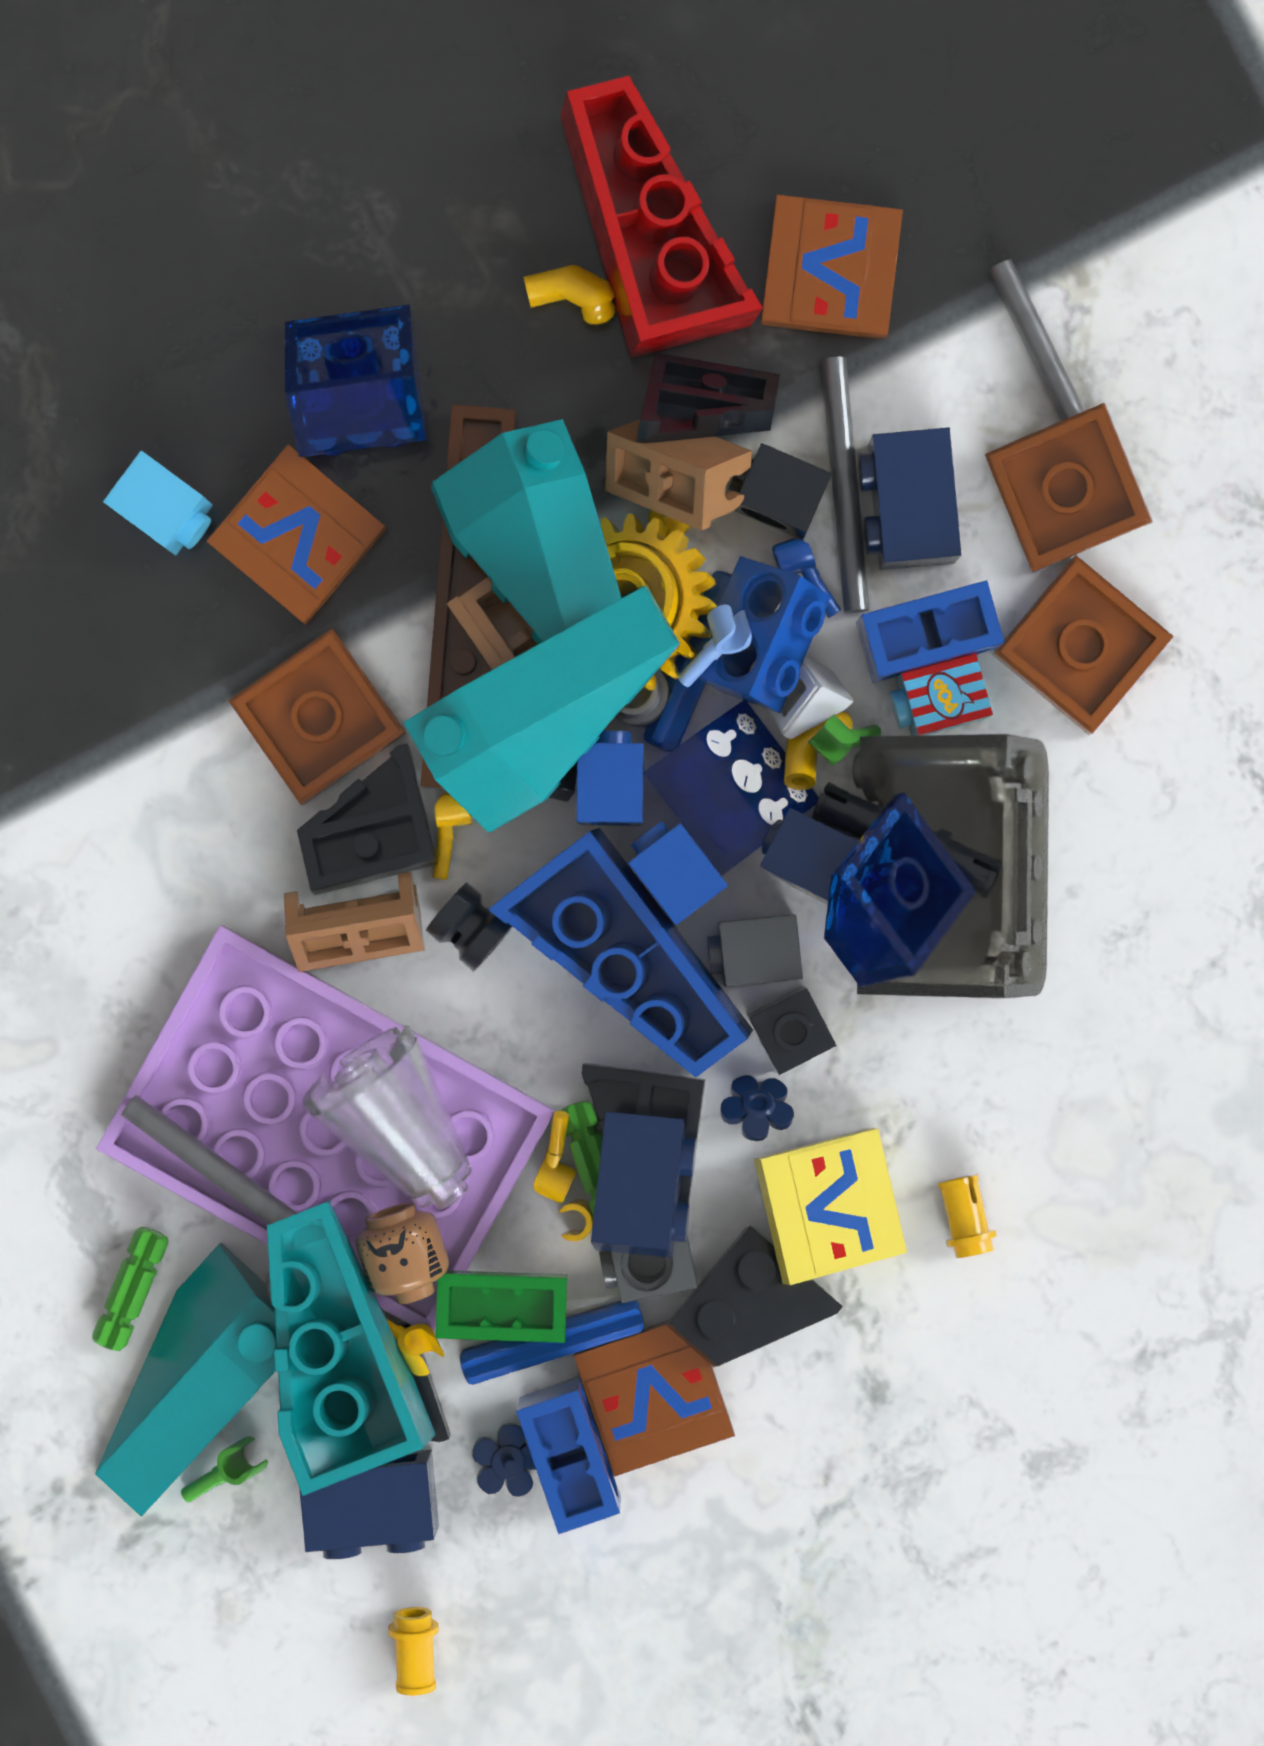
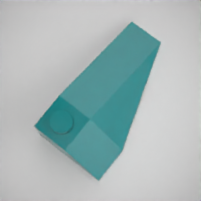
M563 419L501 433L432 482L431 490L452 543L466 559L471 556L491 579L492 584L490 588L503 604L509 601L533 629L532 638L537 644L546 641L622 599L586 473Z
M643 586L462 686L403 723L436 782L489 833L546 801L561 784V779L579 758L592 748L600 738L599 735L621 709L635 698L680 643L649 587Z
M330 1200L267 1225L271 1304L274 1306L277 1347L274 1349L275 1372H278L280 1410L277 1411L278 1432L302 1496L421 1450L425 1448L436 1434L413 1375L398 1348L397 1341L374 1293L368 1286L366 1276Z
M222 1243L218 1244L176 1290L95 1472L99 1479L141 1517L275 1372L274 1349L277 1348L275 1312L268 1298L266 1283Z

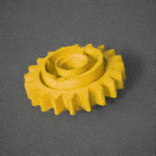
M627 514L621 532L607 517L602 518L600 525L621 598L628 592L648 586L680 643L677 649L659 668L671 678L677 679L679 672L674 662L675 657L682 655L686 659L693 660L698 655L689 644L690 638L693 636L710 638L712 635L711 631L698 621L700 615H707L714 608L718 607L712 600L700 595L701 592L707 591L716 584L715 579L709 573L696 571L702 566L706 558L696 548L686 550L689 539L678 529L666 537L667 526L658 518L654 517L644 531L642 522L634 514ZM655 674L644 686L649 691L655 689Z

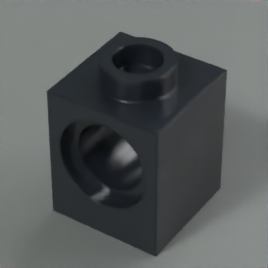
M761 443L755 458H751V467L740 476H733L728 490L744 495L743 502L734 511L800 540H804L832 473Z
M804 986L747 1014L778 1075L837 1046L808 989Z

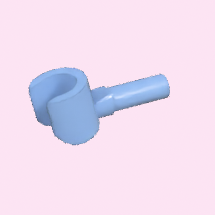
M724 604L708 613L707 620L713 638L703 646L702 651L678 675L679 681L684 686L690 687L709 665L722 654H734L748 648L751 644L752 635L744 610L733 616L731 607Z

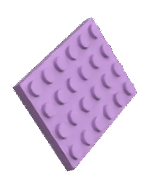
M220 925L96 1149L268 1245V1223L121 1116L132 1098L138 1095L295 1212H302L330 1200L362 1270L363 1267L356 1248V1239L358 1234L367 1227L365 1218L387 1207L412 1202L416 1210L427 1211L435 1216L449 1258L447 1270L467 1271L556 1110L307 971L298 972L295 964L232 929ZM437 1280L433 1282L435 1292L432 1295L408 1304H398L396 1295L383 1296L374 1293L380 1308L410 1325L426 1324L434 1331L436 1327Z

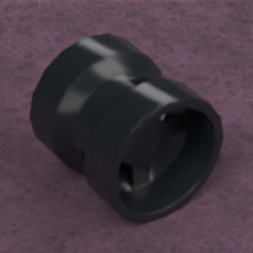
M466 882L444 905L425 931L439 943H453L454 947L459 950V960L474 972L513 927L509 923L505 924L488 908H485L482 905V894Z

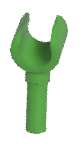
M833 715L808 743L832 766H835L852 748L880 739L881 729L877 725L849 729L837 716Z
M251 1436L242 1438L222 1450L217 1458V1466L213 1467L212 1471L182 1488L181 1495L183 1499L188 1503L192 1502L219 1484L222 1485L228 1482L232 1485H239L262 1472L268 1465L267 1459L256 1466H252L245 1460L243 1455L244 1446L253 1442L255 1438Z

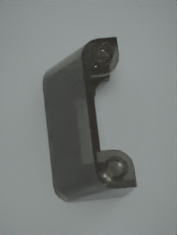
M1010 734L860 737V751L854 757L852 774L855 786L863 791L867 800L878 803L879 806L933 831L938 832L940 828L953 833V840L980 853L1002 860L1003 866L994 886L991 887L988 898L985 899L979 894L938 875H935L932 879L921 875L920 867L885 852L882 860L887 865L878 880L877 930L865 932L861 942L855 943L851 952L850 967L853 978L857 980V994L969 998H1016L1040 994L1044 987L1047 971L1049 764L1043 742L1039 739Z

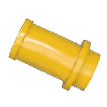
M978 1174L938 1183L952 1237L946 1240L947 1247H954L956 1258L975 1256L994 1250L991 1238L997 1237L996 1230H989L978 1184Z
M408 1607L397 1610L394 1613V1622L388 1626V1635L395 1639L396 1691L402 1695H423L436 1689L433 1636L439 1631V1623L432 1619V1611L428 1608Z

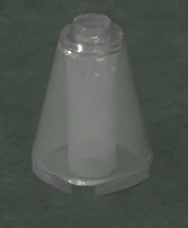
M405 1025L401 1032L397 1027H394L371 1038L339 1061L343 1068L336 1074L333 1083L330 1084L323 1074L305 1093L302 1104L310 1115L420 1208L433 1204L438 1210L446 1208L457 1201L468 1190L469 1186L465 1180L471 1174V1165L419 1041L409 1026Z

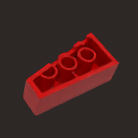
M630 76L567 91L560 112V118L606 276L615 296L613 300L630 358L750 327L763 307L752 288L748 290L733 264L735 258L722 237L718 238L700 206L702 201L690 180L686 182L673 160L668 142Z

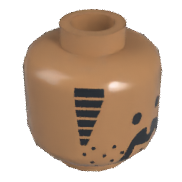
M412 1202L387 1207L365 1218L367 1227L358 1234L356 1248L371 1291L383 1296L396 1295L398 1304L416 1302L432 1295L435 1292L433 1282L442 1277L449 1267V1258L435 1216L427 1211L416 1210Z

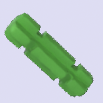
M581 1101L568 1105L560 1111L569 1114L566 1137L571 1136L573 1142L569 1144L584 1192L591 1195L592 1200L588 1201L594 1218L603 1135L602 1133L597 1134L595 1127L598 1126V1120L592 1104L589 1101Z
M140 1227L134 1232L127 1248V1252L131 1255L122 1261L104 1304V1308L108 1311L99 1317L93 1331L92 1340L95 1343L115 1351H121L127 1346L134 1329L131 1320L139 1317L157 1273V1270L153 1268L154 1264L161 1262L169 1243L168 1237L147 1227Z

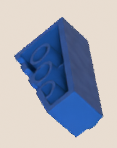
M600 827L586 833L488 909L505 924L509 923L532 942L531 945L551 961H556L582 982L583 987L601 1002L605 1001L631 1022V1026L695 1078L746 1041L753 1031L752 1027Z

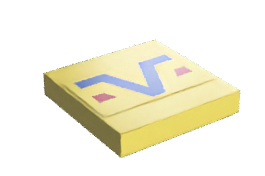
M868 1128L754 1158L783 1284L793 1285L907 1253L878 1128Z

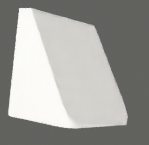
M805 657L800 667L798 683L793 692L788 695L781 713L769 709L766 710L783 736L793 739L826 721L833 715L844 711L854 701L832 670Z

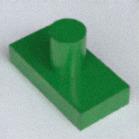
M447 1270L437 1280L435 1338L565 1343L568 1274Z

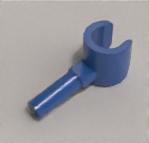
M792 538L775 544L772 547V553L779 569L794 574L801 572L803 578L831 596L825 609V614L828 618L842 610L819 576L820 573L816 568L814 555L808 543L804 540Z

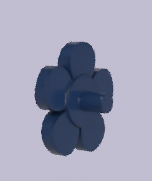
M749 1075L740 1076L732 1081L730 1090L732 1097L724 1099L721 1103L720 1114L723 1121L731 1125L739 1124L743 1121L742 1135L750 1141H763L767 1138L769 1125L777 1130L787 1129L792 1124L794 1117L793 1108L784 1102L788 1093L787 1087L783 1082L775 1078L764 1080L761 1088L758 1089V1082L754 1077Z
M507 1423L499 1428L497 1432L499 1446L489 1437L479 1438L473 1446L472 1456L474 1461L484 1466L476 1476L477 1483L487 1494L499 1492L504 1485V1481L509 1493L516 1497L527 1494L533 1487V1479L525 1469L536 1470L527 1442L524 1443L525 1436L523 1430L517 1424Z

